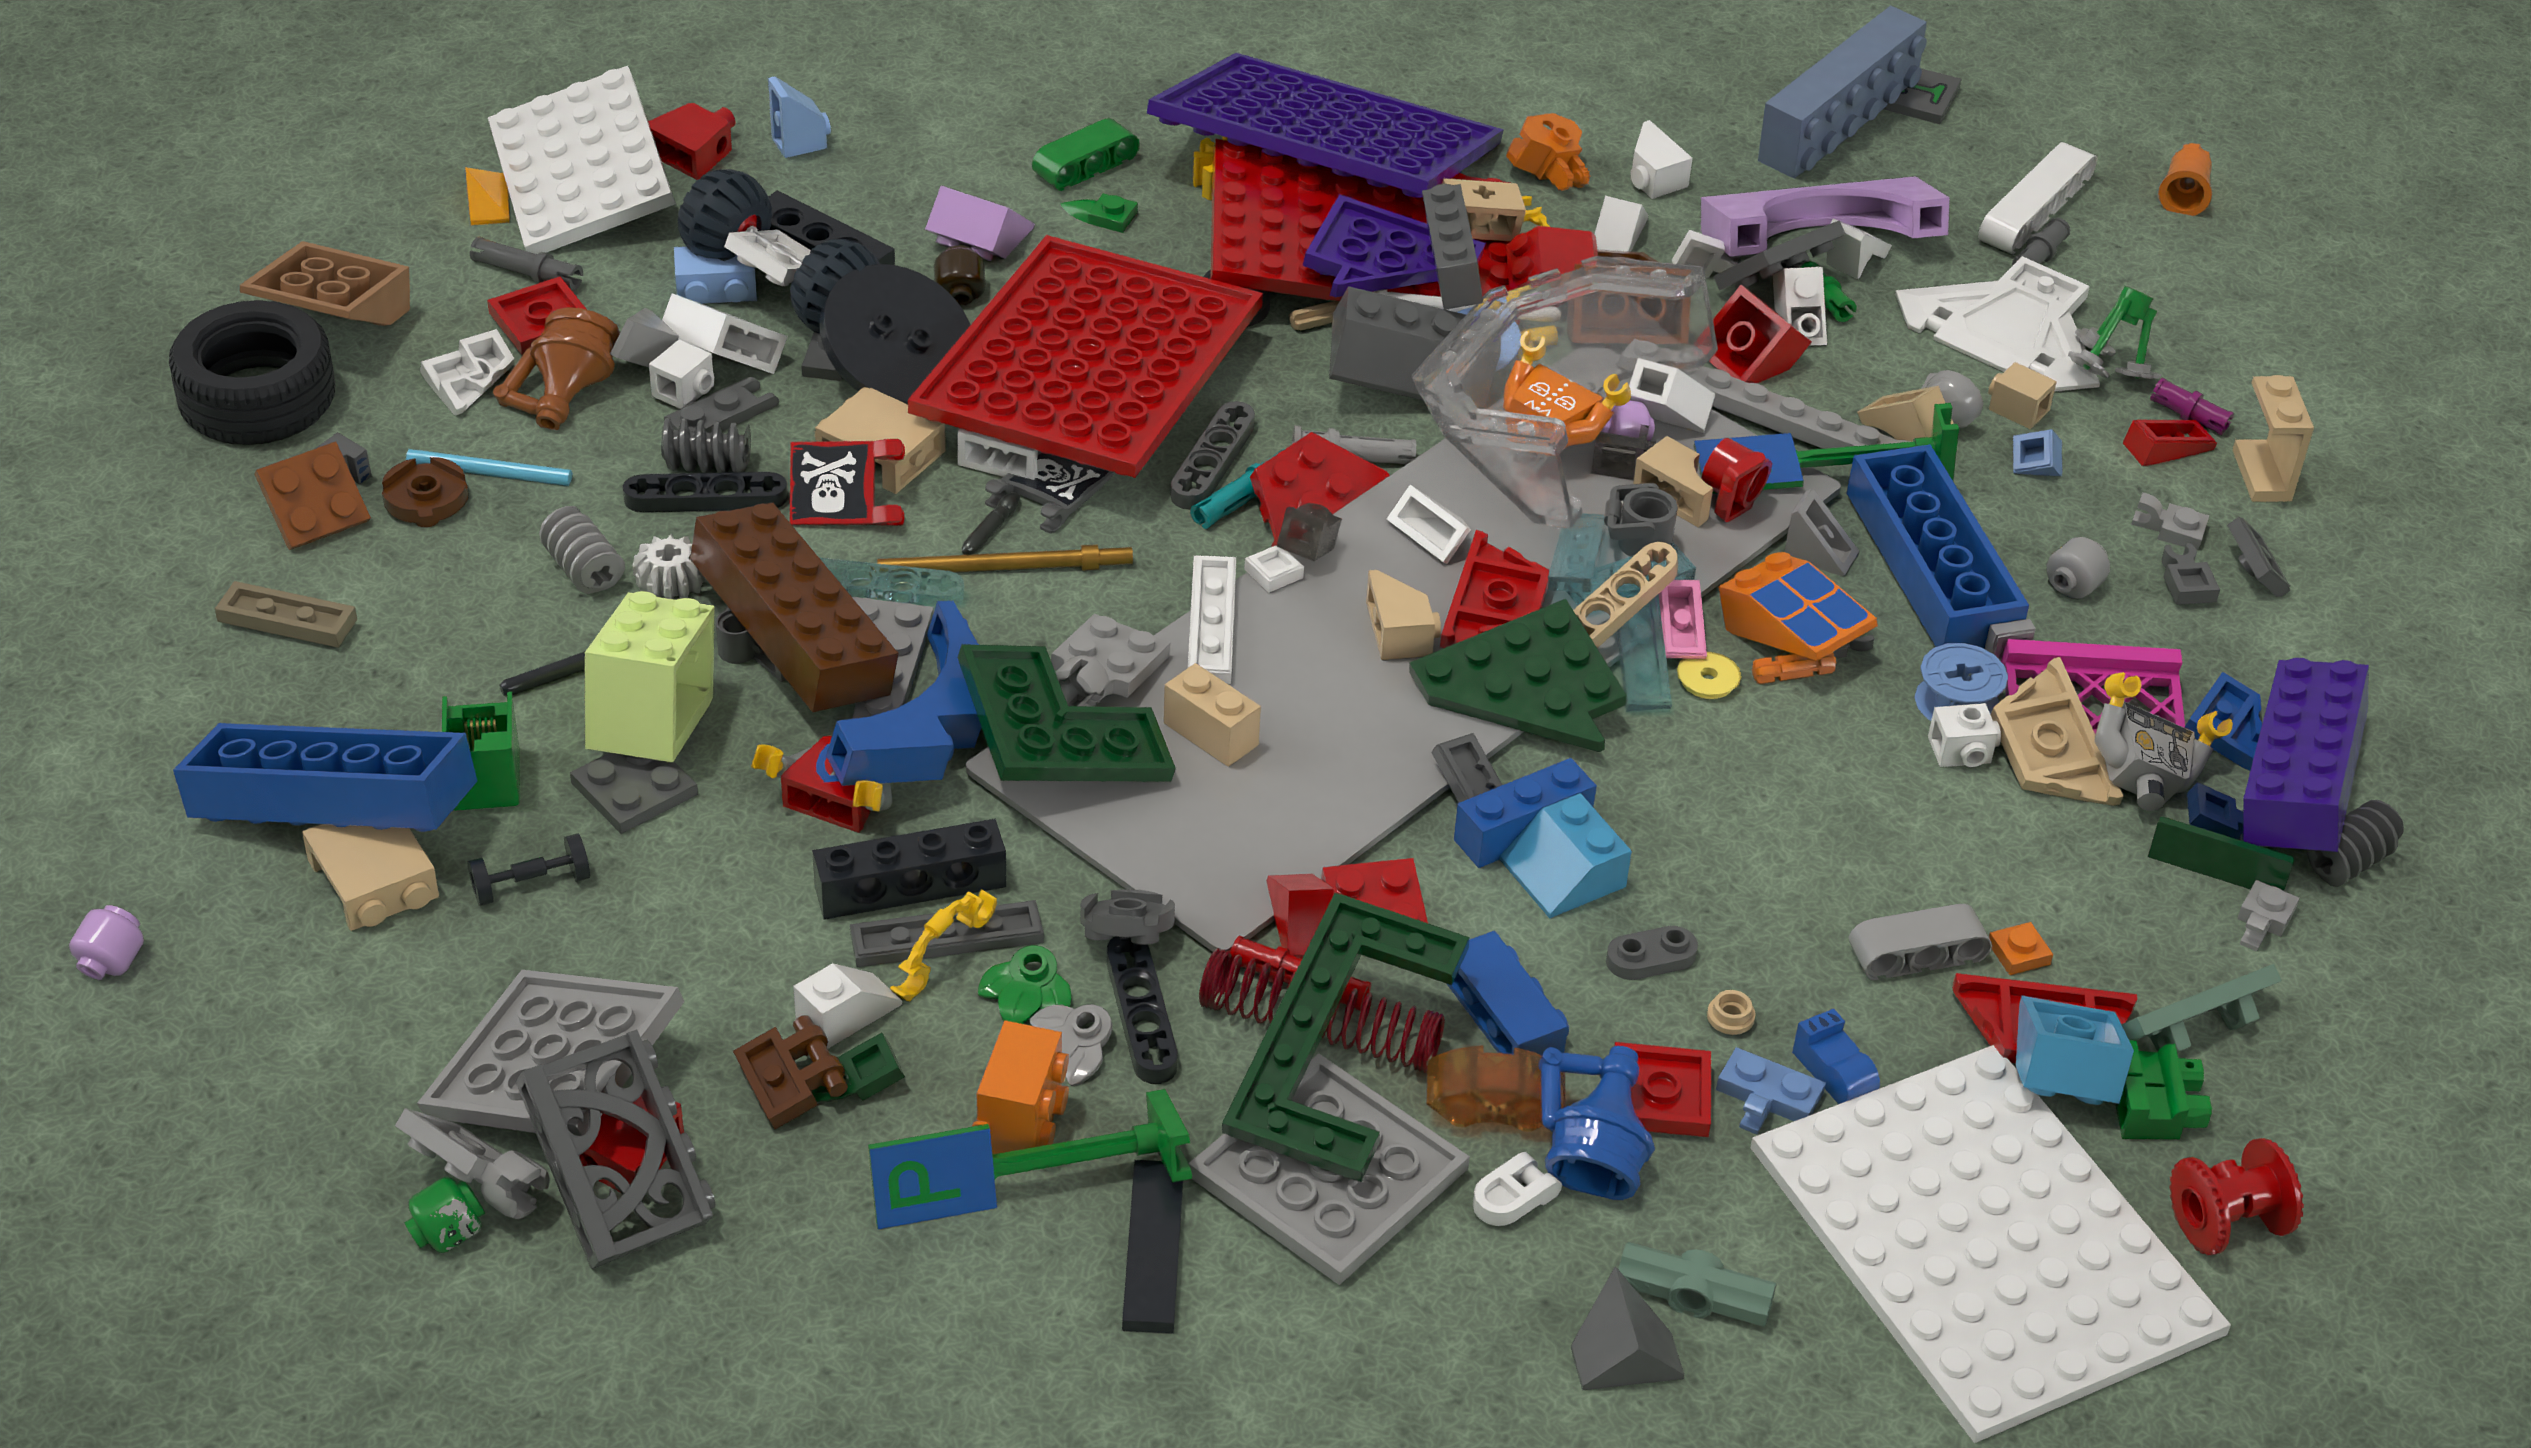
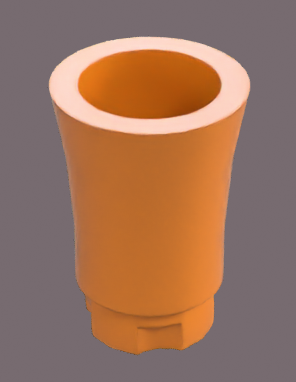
M2185 144L2182 150L2176 152L2171 160L2169 171L2162 181L2158 192L2159 200L2167 211L2195 216L2203 212L2210 204L2212 198L2210 185L2212 163L2209 152L2203 150L2200 144Z

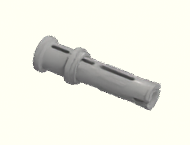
M1296 425L1293 428L1292 444L1313 432L1368 462L1408 464L1416 457V439L1405 440L1340 435L1339 431H1336L1335 428H1329L1327 432L1302 430L1301 426Z

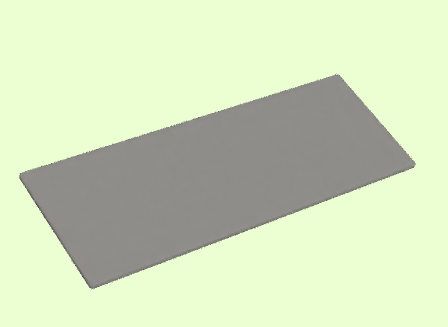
M1584 344L1549 368L1604 397V399L1607 395L1603 384L1608 376L1616 374L1619 378V385L1614 391H1619L1626 382L1630 385L1632 375L1616 369L1619 355L1599 344ZM1503 399L1285 546L1284 548L1304 566L1303 579L1270 593L1248 573L1235 580L1231 684L1228 685L1261 706L1259 745L1231 766H1226L1164 724L1165 684L1188 668L1190 610L1153 635L1171 643L1169 658L1128 698L1117 694L1106 695L1096 705L1098 707H1152L1176 767L1171 782L1001 781L989 747L967 761L966 773L1125 889L1144 890L1163 895L1162 904L1164 905L1170 899L1174 901V924L1213 952L1217 948L1231 951L1237 936L1241 935L1249 940L1275 920L1266 882L1268 875L1313 873L1321 879L1323 867L1349 865L1451 788L1431 753L1437 744L1474 733L1489 759L1524 732L1429 705L1409 673V662L1422 657L1381 660L1366 604L1368 570H1379L1426 594L1432 612L1439 613L1442 633L1475 531L1479 530L1488 534V543L1504 552L1509 546L1521 553L1525 559L1537 562L1551 571L1550 584L1542 608L1566 599L1574 610L1632 558L1620 549L1618 540L1610 538L1608 526L1604 523L1605 505L1607 500L1610 499L1611 489L1618 485L1633 484L1636 460L1640 455L1666 436L1695 451L1694 441L1758 435L1711 409L1704 433L1654 420L1655 429L1652 439L1647 441L1644 447L1637 453L1605 450L1601 448L1597 439L1590 443L1568 446L1553 454L1533 444L1520 449L1511 443L1508 437L1509 431L1506 427L1508 414L1503 408ZM1698 467V469H1697V474H1698V476L1701 478L1700 471H1699V467ZM1814 467L1801 468L1804 480L1803 487L1762 490L1750 510L1729 522H1725L1714 513L1718 494H1712L1708 520L1700 527L1694 526L1679 516L1676 517L1672 547L1676 550L1678 557V573L1674 580H1700L1702 598L1788 533L1791 514L1806 490L1813 488L1824 504H1827L1839 494L1840 483ZM1409 485L1414 486L1462 518L1471 529L1448 564L1442 562L1387 520V517ZM1666 560L1661 563L1651 561V569L1658 564L1665 567ZM1630 583L1623 584L1617 590L1618 595L1625 598L1634 597L1640 592V588L1637 585ZM1653 599L1597 648L1609 667L1658 631ZM1597 610L1591 612L1586 617V620L1591 624L1601 625L1609 620L1610 615L1605 611ZM1441 636L1440 638H1434L1433 653L1444 649L1440 648ZM1076 700L1071 706H1077L1081 701Z

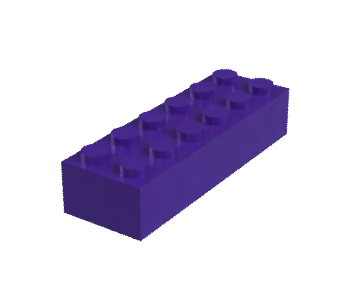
M2305 658L2278 660L2243 798L2244 842L2257 846L2338 852L2368 713L2369 665L2355 664L2347 660L2333 663L2313 662Z

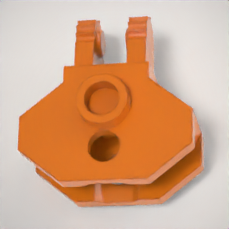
M1555 113L1528 116L1519 134L1523 139L1520 137L1514 138L1506 154V157L1513 166L1534 174L1539 180L1549 179L1561 191L1568 190L1573 185L1574 187L1581 188L1589 184L1590 171H1588V168L1585 167V164L1578 156L1582 151L1578 143L1583 132L1574 121ZM1544 125L1549 126L1551 130L1547 129Z

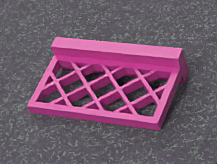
M2018 639L2007 640L2001 659L2008 675L2005 687L2006 696L2014 695L2017 692L2019 685L2016 683V678L2031 677L2034 679L2047 668L2051 660L2060 657L2070 680L2075 681L2084 688L2078 694L2081 703L2093 695L2103 704H2109L2111 698L2101 687L2112 674L2124 672L2125 678L2123 683L2128 677L2138 676L2141 680L2140 692L2134 697L2125 698V702L2129 703L2132 699L2137 698L2152 710L2150 713L2185 727L2179 676L2182 666L2181 649ZM2148 686L2168 687L2169 697L2160 703L2145 689ZM2082 704L2096 734L2101 714L2096 716Z

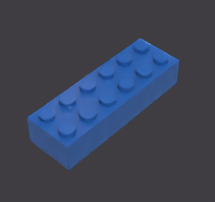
M1930 444L1854 455L1846 494L1935 647L1947 643H1966L1985 649L1990 625L2026 619L2029 609L2028 602Z
M218 723L173 769L187 818H207L214 822L226 819L248 820L250 823L255 824L267 821L289 822L296 826L308 823L332 824L336 827H346L349 825L372 826L379 830L391 827L414 828L420 832L436 830L477 782L466 733Z

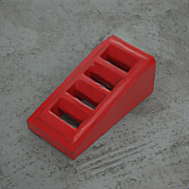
M2133 420L2123 440L2125 447L2141 466L2154 465L2212 451L2217 445L2216 440L2197 420Z

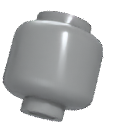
M2075 537L2066 542L2050 556L2046 564L2047 576L2052 586L2063 595L2074 599H2081L2089 595L2107 579L2110 573V562L2106 550L2098 542L2085 537Z

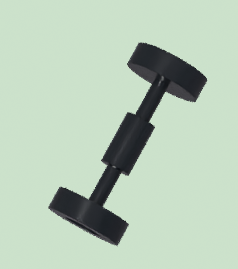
M577 833L564 837L566 856L546 861L544 857L511 864L510 870L488 875L482 857L467 861L469 876L478 905L482 906L494 902L491 887L493 883L514 879L516 883L548 874V869L568 864L575 882L589 879L590 868L580 834Z

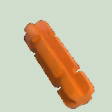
M1832 652L1818 661L1794 653L1775 656L1774 661H1772L1771 657L1759 658L1753 661L1752 675L1758 684L1775 682V678H1779L1780 681L1812 677L1814 676L1813 672H1817L1818 675L1832 674L1837 664L1836 656Z

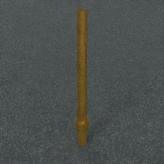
M1098 544L1081 545L1080 550L877 559L878 576L1082 566V571L1099 570L1100 565L1133 564L1132 547L1099 549Z

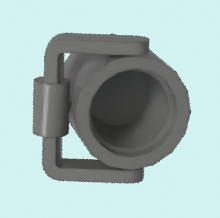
M1654 483L1618 485L1613 487L1610 492V499L1607 500L1604 515V523L1608 526L1610 538L1618 540L1620 549L1630 557L1635 556L1650 543L1664 542L1672 546L1678 511L1677 502L1669 493L1660 490Z

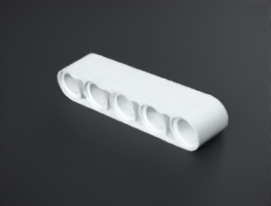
M2064 142L2059 143L1989 211L1981 224L1978 239L2014 255L2016 252L2013 250L2015 248L2020 249L2032 236L2030 233L2032 231L2037 232L2050 219L2048 215L2050 213L2054 215L2067 202L2065 199L2067 197L2071 198L2084 185L2082 182L2084 180L2088 181L2091 178L2097 164V156Z

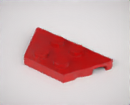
M1310 432L1255 468L1250 479L1255 495L1258 496L1261 502L1260 511L1264 523H1270L1275 539L1271 547L1278 544L1285 547L1389 477L1390 474L1329 440Z
M1476 530L1441 633L1440 648H1446L1541 609L1550 584L1551 571L1537 562L1525 559L1521 553L1509 546L1504 552L1488 543V534Z
M1956 973L1952 984L1953 993L1990 1046L1994 1045L2000 1055L2007 1058L2011 1063H2016L2021 996L2116 1012L2121 1025L2129 1020L2138 1000L2137 994L1959 973Z

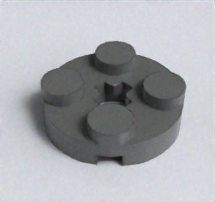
M1111 890V899L1098 901V893L1082 899L1080 922L1085 927V937L1091 940H1108L1113 936L1131 937V942L1136 944H1153L1159 941L1160 932L1167 931L1173 927L1175 923V903L1170 899L1164 905L1162 904L1163 895L1144 890Z

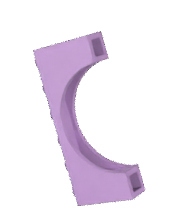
M1916 176L1701 197V232L1703 235L1723 241L1725 246L1724 252L1730 257L1758 254L1767 250V238L1777 233L1803 227L1825 226L1831 224L1833 219L1840 220L1848 225L1887 229L1902 233L1911 238L1948 235L1949 197Z

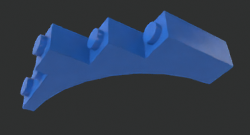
M937 601L927 632V637L936 656L938 669L936 681L919 697L896 709L870 717L836 721L826 757L842 786L855 785L857 781L862 780L877 783L942 780L947 763L952 759L954 749L975 748L982 726L957 657L961 644H979L969 629L967 620L962 617L954 601Z

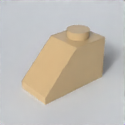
M1368 570L1366 604L1381 660L1424 657L1433 653L1434 638H1440L1441 622L1439 613L1432 612L1428 596L1379 570Z

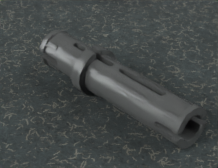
M476 237L471 244L473 248L484 250L480 251V253L470 251V258L473 261H479L531 276L533 281L538 283L561 277L572 290H576L582 283V279L571 277L573 274L583 276V268L580 265L555 260L551 254L545 252L534 254L486 240L483 237Z

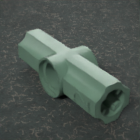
M1631 1242L1625 1245L1618 1269L1636 1291L1667 1299L1671 1308L1678 1313L1686 1310L1693 1312V1317L1704 1318L1710 1315L1711 1312L1763 1327L1767 1324L1777 1285L1775 1282L1725 1269L1718 1257L1705 1250H1688L1681 1256Z

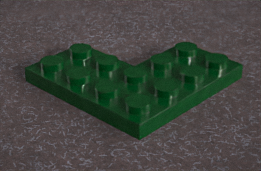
M961 644L957 658L1001 781H1172L1176 767L1152 707L1068 706L1046 646Z

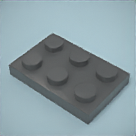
M1840 220L1762 251L1713 277L1719 290L1735 285L1736 290L1740 285L1746 288L1758 282L1756 277L1758 274H1760L1762 280H1765L1783 270V264H1786L1787 268H1794L1809 261L1807 255L1809 252H1811L1813 257H1816L1833 249L1832 241L1846 233Z

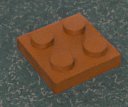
M336 441L257 469L254 473L289 550L368 522L371 519Z

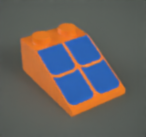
M1786 552L1770 554L1762 563L1751 569L1739 571L1733 579L1718 586L1725 629L1731 634L1818 661L1878 626L1877 618L1811 562L1792 557Z

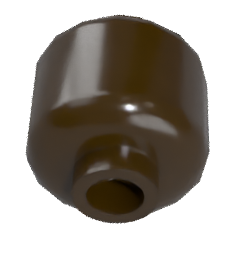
M961 245L949 247L935 260L934 281L950 293L959 305H967L984 293L986 282L983 259L969 247Z

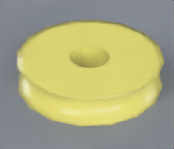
M1707 652L1706 659H1682L1677 667L1678 678L1685 689L1693 695L1705 699H1718L1727 696L1739 685L1741 680L1740 668L1735 662L1722 654ZM1703 675H1711L1715 678L1706 679L1703 677Z

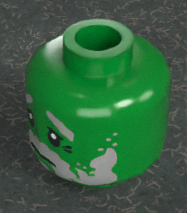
M443 1177L409 1199L408 1208L412 1218L404 1222L420 1248L430 1244L435 1251L446 1253L480 1231L481 1220L479 1217L486 1212L467 1182L460 1181L457 1183L450 1177Z

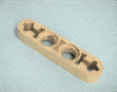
M1664 542L1648 544L1573 610L1597 648L1675 579L1678 573L1676 550ZM1654 560L1657 563H1661L1666 560V566L1663 567L1658 564L1651 569V561ZM1623 584H1635L1640 588V592L1630 598L1622 597L1617 593L1618 588ZM1597 610L1605 611L1610 615L1609 620L1601 625L1589 623L1586 617L1591 612Z

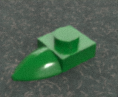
M1104 193L1098 200L1081 199L1060 204L1067 213L1080 221L1120 233L1125 231L1138 213V202Z

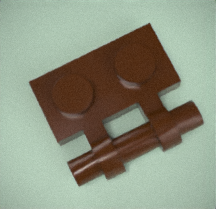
M802 1015L795 1019L793 1027L796 1033L784 1040L777 1028L774 1027L733 1050L774 1129L816 1107L818 1103L811 1091L819 1086L826 1087L832 1097L841 1096L848 1089V1085L843 1078L845 1074L844 1067L839 1058L831 1055L827 1049L828 1038L823 1029L818 1025H814L808 1015ZM803 1055L809 1056L812 1064L800 1070L795 1060Z

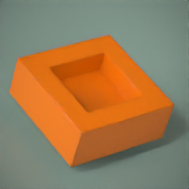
M2031 922L1990 932L1989 938L1992 942V951L2009 975L2051 965L2053 953Z

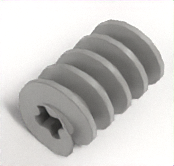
M565 506L556 509L541 524L539 533L541 543L579 591L586 594L599 592L613 587L622 578L625 570L624 560L617 554L613 546L609 544L605 536L601 534L589 516L582 514L576 506Z

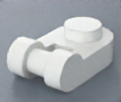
M1521 1152L1483 1177L1476 1184L1473 1197L1474 1212L1479 1219L1487 1224L1495 1226L1508 1225L1517 1221L1538 1205L1544 1206L1557 1197L1561 1191L1562 1183L1551 1173L1543 1174L1537 1168L1538 1162L1527 1152ZM1524 1182L1527 1186L1523 1187L1521 1183Z

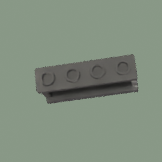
M637 1029L550 1063L526 1069L521 1072L516 1080L517 1087L591 1269L702 1226L713 1217L711 1209L715 1208V1199L708 1182L705 1179L699 1181L692 1162L696 1161V1153L692 1141L687 1133L680 1134L673 1115L677 1114L674 1097L667 1086H660L654 1069L658 1068V1061L653 1046L649 1040L642 1041ZM617 1060L630 1068L633 1082L629 1088L619 1087L615 1081L616 1073H614L606 1084V1094L597 1092L596 1075L603 1063ZM586 1068L584 1077L585 1090L567 1089L552 1091L549 1081ZM640 1095L647 1111L633 1104ZM582 1110H587L589 1113L587 1133L582 1136L573 1135L568 1129V1121L570 1119H578L583 1123ZM600 1113L629 1124L647 1137L642 1162L631 1185L621 1174L611 1168L600 1165L583 1167L579 1156L593 1144L598 1135L601 1124ZM663 1153H665L671 1169L658 1170ZM605 1179L611 1182L623 1196L618 1200L616 1194L610 1188L609 1196L605 1199H600L595 1196L593 1186L596 1181ZM671 1184L682 1195V1208L678 1215L672 1218L658 1217L652 1214L642 1203L641 1200L645 1194L654 1203L661 1205L669 1204L670 1202L662 1197L661 1189L663 1186ZM632 1211L635 1212L642 1222L650 1227L648 1230L615 1243L610 1235V1231L619 1225Z

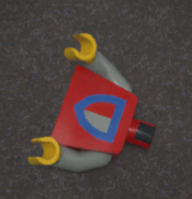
M824 736L812 747L790 756H784L783 752L774 746L757 745L751 768L766 770V775L770 778H781L783 807L860 833L871 810L877 812L885 811L892 805L891 783L862 780L857 781L855 785H841L826 757L832 736Z

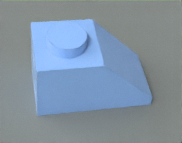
M775 76L768 78L772 139L783 156L788 158L826 149V135L831 133L827 114L825 112L821 113L812 99Z

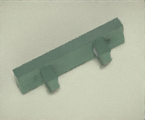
M2272 964L2122 1024V1027L2129 1040L2136 1041L2148 1036L2157 1051L2164 1045L2175 1044L2177 1053L2191 1047L2184 1021L2217 1008L2229 1030L2232 1031L2246 1026L2260 1018L2252 994L2282 980L2275 964Z

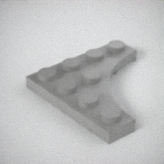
M852 597L899 653L891 695L855 703L852 719L870 717L896 709L907 703L928 638L927 632L934 613V607Z

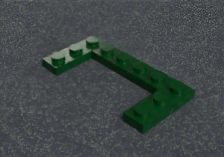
M1335 892L1222 1122V1133L1362 1182L1380 1143V1132L1292 1101L1361 955L1452 985L1469 949V937Z

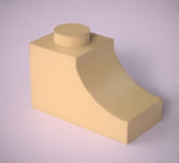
M1939 386L1883 396L1857 413L1861 423L1865 426L1882 429L1896 440L1913 442L1914 438L1931 437L1934 404H1942L1945 401Z
M1666 436L1637 458L1633 484H1656L1660 490L1669 493L1676 500L1678 506L1677 516L1696 527H1700L1708 520L1713 488L1706 484L1697 474L1699 453Z

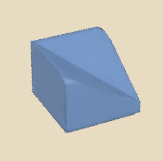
M2052 429L2014 435L2013 473L2062 476V440Z

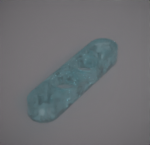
M820 558L837 580V577H841V585L852 597L930 606L934 607V609L937 601H954L956 607H958L964 600V580L955 572ZM857 579H865L871 582L864 586L851 584L852 581ZM901 583H906L913 586L911 589L908 590H896L892 588L893 586Z

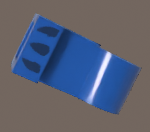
M1831 1009L1798 1023L1792 1053L1815 1079L1826 1082L1825 1090L1838 1104L1879 1089L1880 1078L1871 1058L1864 1053H1860V1049L1844 1032V1019L1835 1009Z

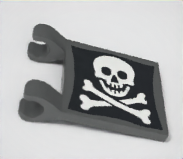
M1038 451L1037 477L1032 480L1008 473L1001 479H991L985 487V490L991 493L990 498L985 500V504L995 509L1004 495L1012 492L1019 493L1021 496L1043 505L1041 515L1046 517V520L1040 524V529L1048 533H1054L1065 523L1068 516L1091 498L1115 472Z

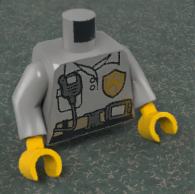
M2115 673L2105 681V691L2111 700L2109 704H2104L2095 734V744L2105 759L2109 780L2114 785L2136 794L2137 804L2143 810H2158L2175 793H2183L2193 784L2203 771L2214 750L2210 747L2213 740L2228 735L2232 730L2233 723L2231 719L2224 720L2216 730L2213 727V719L2217 715V711L2208 713L2198 720L2197 731L2200 737L2196 740L2194 739L2193 731L2125 702V698L2134 697L2140 692L2141 680L2138 676L2128 677L2123 683L2125 673Z

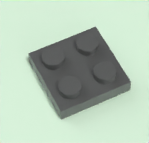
M608 753L570 772L572 785L620 834L698 795L697 784L675 762Z

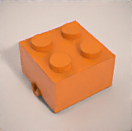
M1004 1020L977 1091V1121L972 1125V1127L984 1124L989 1125L992 1154L1053 1144L1056 1124L1052 1123L1055 1114H1064L1069 1094V1087L1062 1085L1069 1063V1054L1062 1053V1032Z

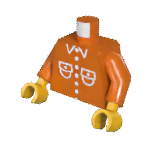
M1529 330L1524 332L1520 339L1523 356L1521 361H1515L1504 387L1503 408L1508 414L1506 427L1509 431L1508 437L1511 443L1520 449L1533 444L1548 453L1556 454L1568 446L1594 441L1613 416L1614 412L1611 411L1613 407L1622 406L1629 402L1631 390L1628 382L1619 391H1614L1619 385V378L1616 374L1608 376L1603 384L1607 395L1604 399V397L1540 363L1534 368L1532 366L1533 361L1540 360L1545 355V339L1542 336L1540 344L1535 348H1530L1528 344L1531 340V332Z

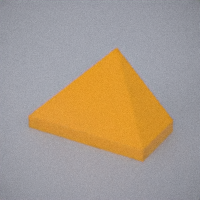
M465 167L471 225L509 223L508 187L504 173Z

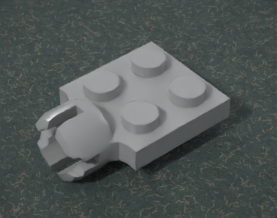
M1093 614L1052 653L1051 662L1053 668L1057 670L1055 673L1068 706H1071L1076 700L1081 701L1077 706H1096L1106 695L1117 694L1128 698L1169 658L1171 643L1154 637L1149 632L1139 631L1120 624L1110 617Z
M405 1108L395 1124L397 1128L411 1137L408 1145L414 1150L433 1159L436 1155L447 1161L444 1169L464 1182L471 1183L474 1179L481 1183V1192L485 1201L507 1217L521 1219L531 1214L537 1208L535 1205L537 1199L527 1193L531 1185L539 1190L548 1189L549 1173L544 1167L514 1150L502 1154L457 1123Z

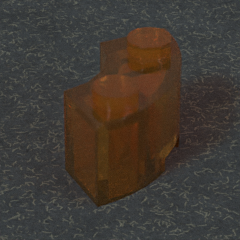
M1484 1045L1450 1050L1428 1059L1426 1104L1455 1127L1495 1122L1514 1126L1521 1131L1532 1132L1543 1126L1541 1071L1538 1066L1542 1055L1519 1048H1514L1513 1054L1483 1053ZM1560 1072L1561 1109L1566 1107L1565 1072Z

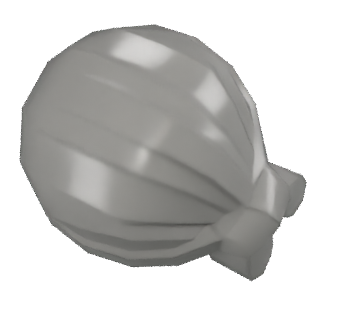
M1950 370L1930 373L1927 376L1925 384L1922 385L1921 389L1939 386L1945 403H1951L1952 405L1951 418L1954 424H1958L1959 429L1967 427L1981 415L1983 407L1981 393L1969 378Z

